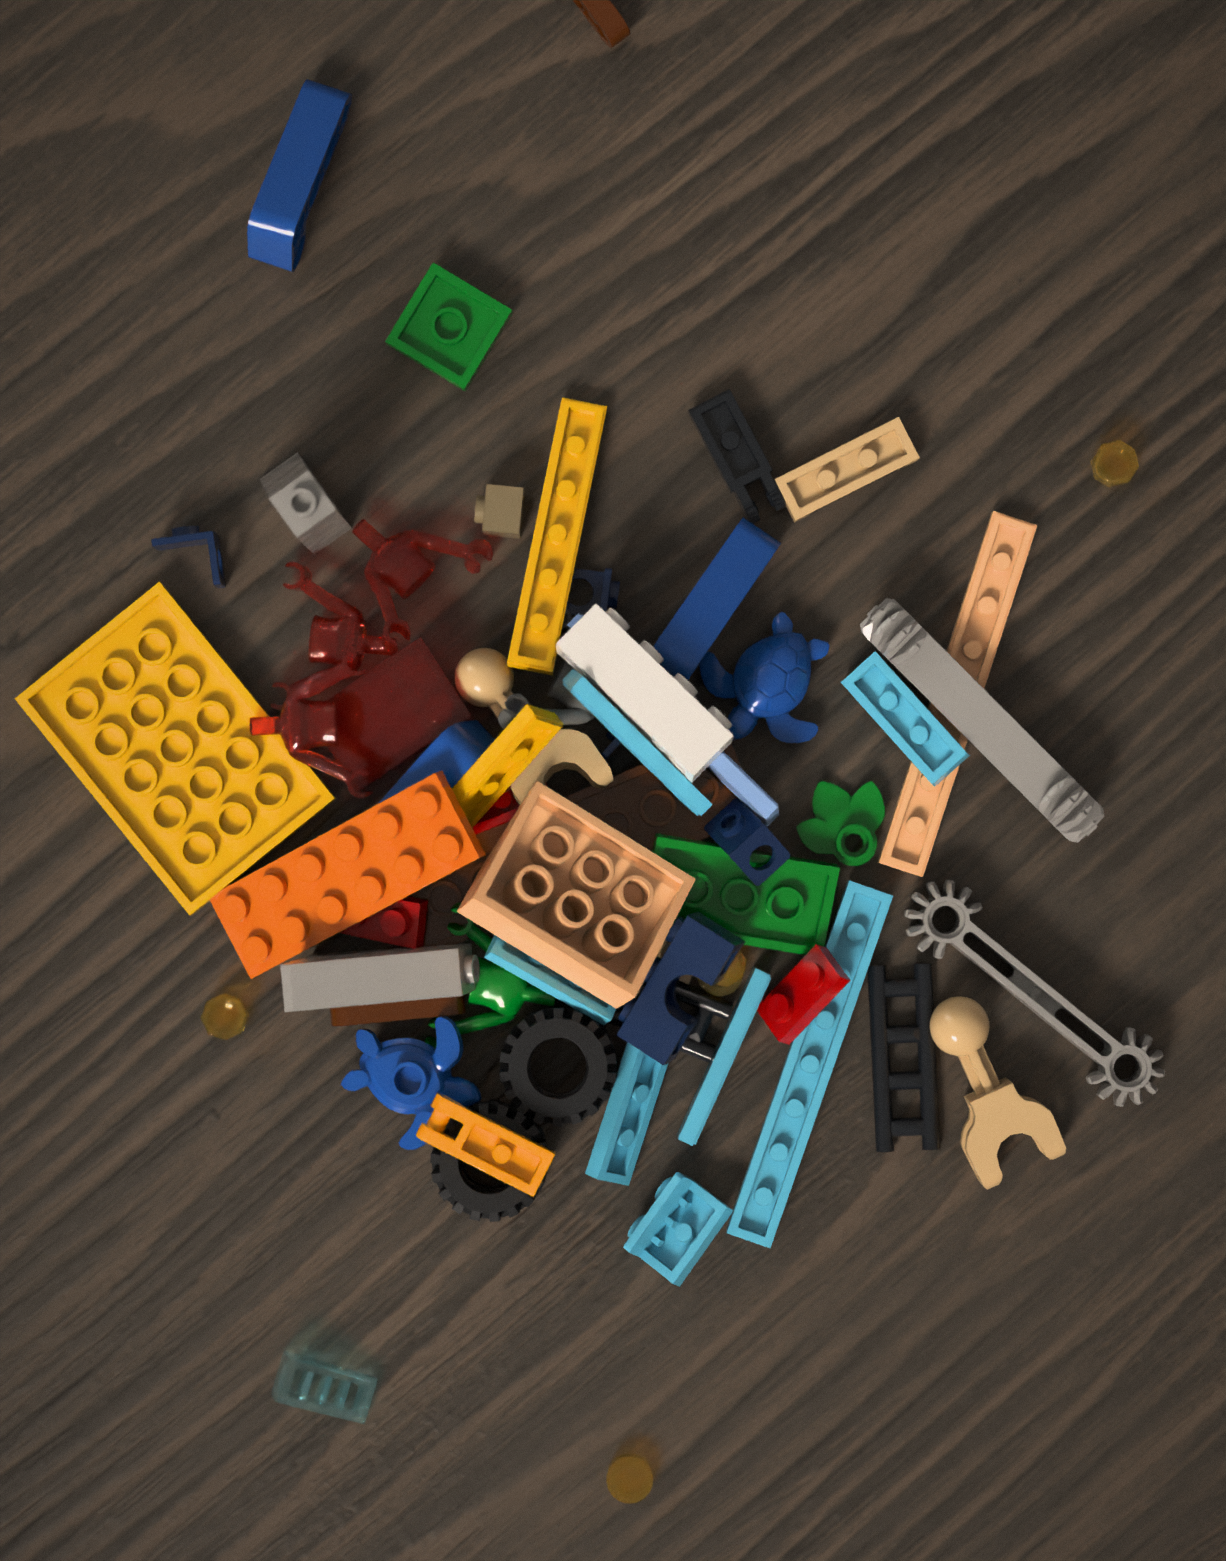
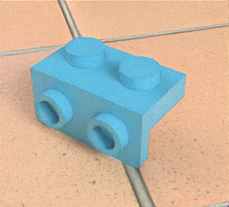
M676 1172L673 1177L667 1178L658 1187L655 1193L656 1201L646 1215L640 1216L631 1225L628 1231L629 1239L623 1248L630 1254L640 1257L672 1284L680 1287L734 1210L693 1178Z

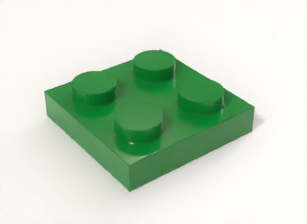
M432 263L385 343L466 392L513 314V310L439 265Z

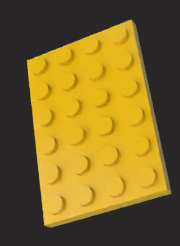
M161 582L154 585L14 698L190 916L336 799Z

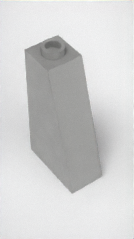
M298 452L260 479L269 500L293 534L314 555L352 529Z
M471 943L424 946L416 949L394 948L319 953L280 965L285 1012L463 996L476 990L475 983H478L480 978L479 960L476 955H472Z

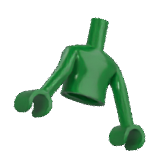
M461 902L454 904L451 907V911L458 913L457 910ZM467 918L468 922L464 925L457 923L448 924L447 928L450 933L456 936L465 934L485 952L487 951L492 938L480 930L473 921ZM478 957L480 978L478 983H475L476 990L469 994L468 1004L486 1006L494 1011L455 1021L460 1035L494 1027L513 1020L525 1001L554 1007L556 998L488 959ZM438 1017L432 1018L428 1025L435 1028V1021ZM432 1036L426 1037L425 1042L436 1048L437 1038Z

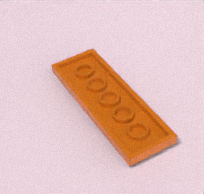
M441 770L232 883L215 895L210 902L250 979L485 856L486 853Z

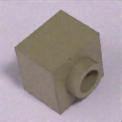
M486 484L485 496L477 495L474 517V523H482L484 535L521 539L525 498L524 487Z

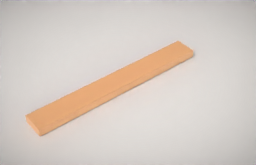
M996 511L991 513L947 648V652L983 688H985L1038 526ZM930 702L928 706L929 711L965 749L968 739ZM910 761L877 863L920 877L924 876L959 766L938 785L933 786Z

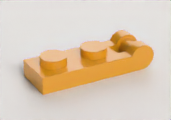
M436 1093L430 1105L434 1110L427 1124L421 1123L415 1136L534 1197L555 1156V1152L443 1094ZM450 1118L463 1124L456 1139L444 1133Z

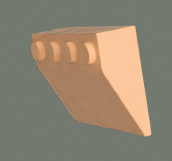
M536 781L480 868L457 912L617 1009L636 997L696 879L539 781Z

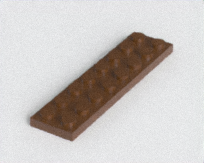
M731 743L724 752L742 769ZM643 764L613 776L614 781L604 788L590 786L564 797L650 851L653 849L655 833L699 841L710 837L704 830L705 825L733 799L737 798L706 768L692 784L713 805L702 816H697ZM509 822L476 835L486 853L485 856L409 895V897L428 900L424 945L421 947L453 945L470 939L465 934L456 936L448 930L447 926L449 923L464 925L468 922L465 916L452 912L451 907L463 901L477 873ZM474 923L483 932L488 931L483 927L479 926L478 924Z

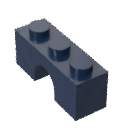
M700 912L687 915L686 919L680 916L674 922L665 939L671 943L662 959L656 956L644 980L647 984L639 998L635 997L627 1002L618 1018L624 1023L617 1036L663 1066L676 1058L698 1021L686 1013L677 1002L675 991L679 979L683 975H692L710 986L722 981L745 943L744 940Z

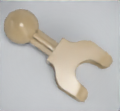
M478 648L465 654L458 662L454 678L457 691L461 697L474 706L489 707L498 719L500 712L503 709H507L505 701L510 695L514 694L511 691L514 683V672L512 667H507V658L497 650ZM560 729L511 784V790L514 798L521 805L536 781L545 785V782L554 773L561 770L578 771L596 788H604L614 781L612 771L586 734L572 729Z
M956 996L942 1001L934 1009L930 1019V1033L933 1041L942 1051L958 1056L974 1091L964 1096L969 1108V1114L962 1128L960 1144L978 1181L988 1190L999 1185L1002 1181L1003 1175L999 1167L997 1152L1001 1143L1010 1135L1024 1133L1031 1136L1039 1151L1051 1160L1065 1155L1066 1147L1051 1111L1034 1098L1018 1094L1014 1084L1008 1078L998 1079L984 1048V1043L988 1038L990 1029L989 1018L984 1008L971 998Z

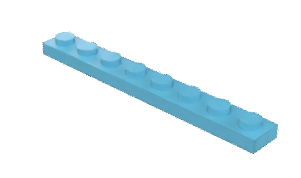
M850 880L847 881L825 947H827L851 981L791 1042L736 1199L734 1211L728 1222L727 1234L771 1249L893 895Z

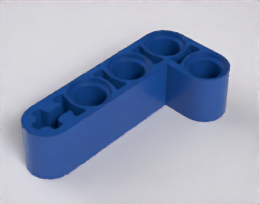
M309 79L305 80L250 214L247 227L249 258L294 272L297 268L306 239V221L348 118L352 102L351 93Z
M744 517L737 524L653 646L664 659L660 665L672 677L680 673L689 680L781 545V542Z
M478 720L457 722L451 725L432 742L379 803L441 770L451 788H453L495 741V738Z

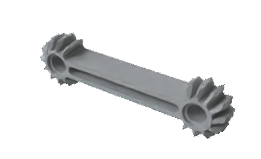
M886 598L879 606L875 605L866 614L868 617L860 624L861 633L1069 841L1078 843L1084 836H1089L1098 827L1097 824L1105 817L1103 808L896 600Z
M946 880L941 896L938 886L935 882L931 881L926 884L930 899L927 900L918 892H914L911 895L912 900L922 907L920 911L912 909L904 911L905 917L918 919L919 924L907 928L906 934L910 937L921 933L925 934L918 941L916 948L924 952L935 941L933 956L934 958L942 959L946 943L951 944L1097 1064L1098 1070L1087 1075L1086 1080L1089 1084L1103 1082L1096 1093L1099 1098L1104 1100L1113 1093L1114 1105L1123 1107L1127 1094H1129L1134 1104L1140 1105L1143 1103L1141 1088L1153 1095L1157 1093L1158 1088L1149 1079L1151 1075L1158 1078L1165 1076L1164 1069L1152 1066L1153 1062L1160 1060L1164 1055L1159 1049L1147 1051L1152 1044L1153 1038L1150 1035L1144 1034L1136 1041V1030L1126 1027L1121 1042H1118L970 921V914L982 910L981 903L975 902L964 905L972 893L971 889L964 887L953 898L955 882ZM948 906L954 911L956 921L951 930L940 933L933 926L932 916L939 907ZM969 932L1013 968V975L1006 978L964 943V935ZM1060 1008L1065 1010L1104 1043V1049L1099 1053L1057 1020L1055 1012ZM1130 1054L1135 1061V1070L1130 1077L1118 1079L1114 1073L1115 1061L1122 1055Z

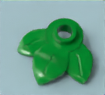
M820 781L815 788L812 799L815 818L808 819L796 826L801 841L812 852L816 854H833L838 861L845 865L859 866L865 864L876 852L877 837L875 831L885 817V805L878 787L870 781L850 796L847 791L837 785ZM850 834H856L862 840V846L856 852L849 851L845 846V839Z

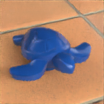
M784 612L778 613L773 619V636L754 643L739 657L733 675L724 670L712 652H707L699 664L704 685L710 693L720 698H736L739 703L727 717L732 724V727L729 729L734 735L732 741L749 735L757 725L758 718H765L771 734L779 741L786 743L809 741L818 732V726L815 723L794 719L788 712L796 708L803 700L810 682L811 661L822 659L829 651V644L819 639H812L807 643L802 634L792 632L793 623Z
M440 1016L436 1018V1048L424 1041L413 1038H397L380 1043L375 1033L370 1029L363 1028L356 1032L357 1047L363 1052L359 1060L360 1069L351 1070L344 1077L341 1085L348 1091H358L368 1086L372 1094L388 1109L402 1114H415L413 1124L399 1141L400 1147L406 1150H416L427 1144L415 1135L422 1122L427 1124L434 1110L430 1105L436 1093L443 1094L465 1107L472 1106L482 1099L481 1092L474 1083L458 1076L453 1077L451 1068L460 1061L464 1049L460 1032L455 1022L448 1017Z

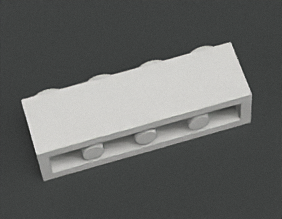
M595 604L556 643V653L574 670L584 676L692 783L731 744L734 736L729 731L732 727L731 722L714 706L707 710L694 698L698 691L684 676L677 673L672 677L660 665L664 659L652 645L645 640L638 644L626 633L630 626L614 609L609 608L605 612Z

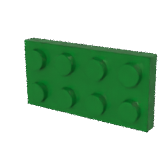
M655 833L652 852L696 879L675 921L680 916L686 919L687 915L700 912L744 940L745 943L743 945L806 955L816 944L825 945L840 872L838 864L790 856L761 885L756 886L718 844ZM754 850L750 856V865L752 867L765 865L770 860L772 853Z

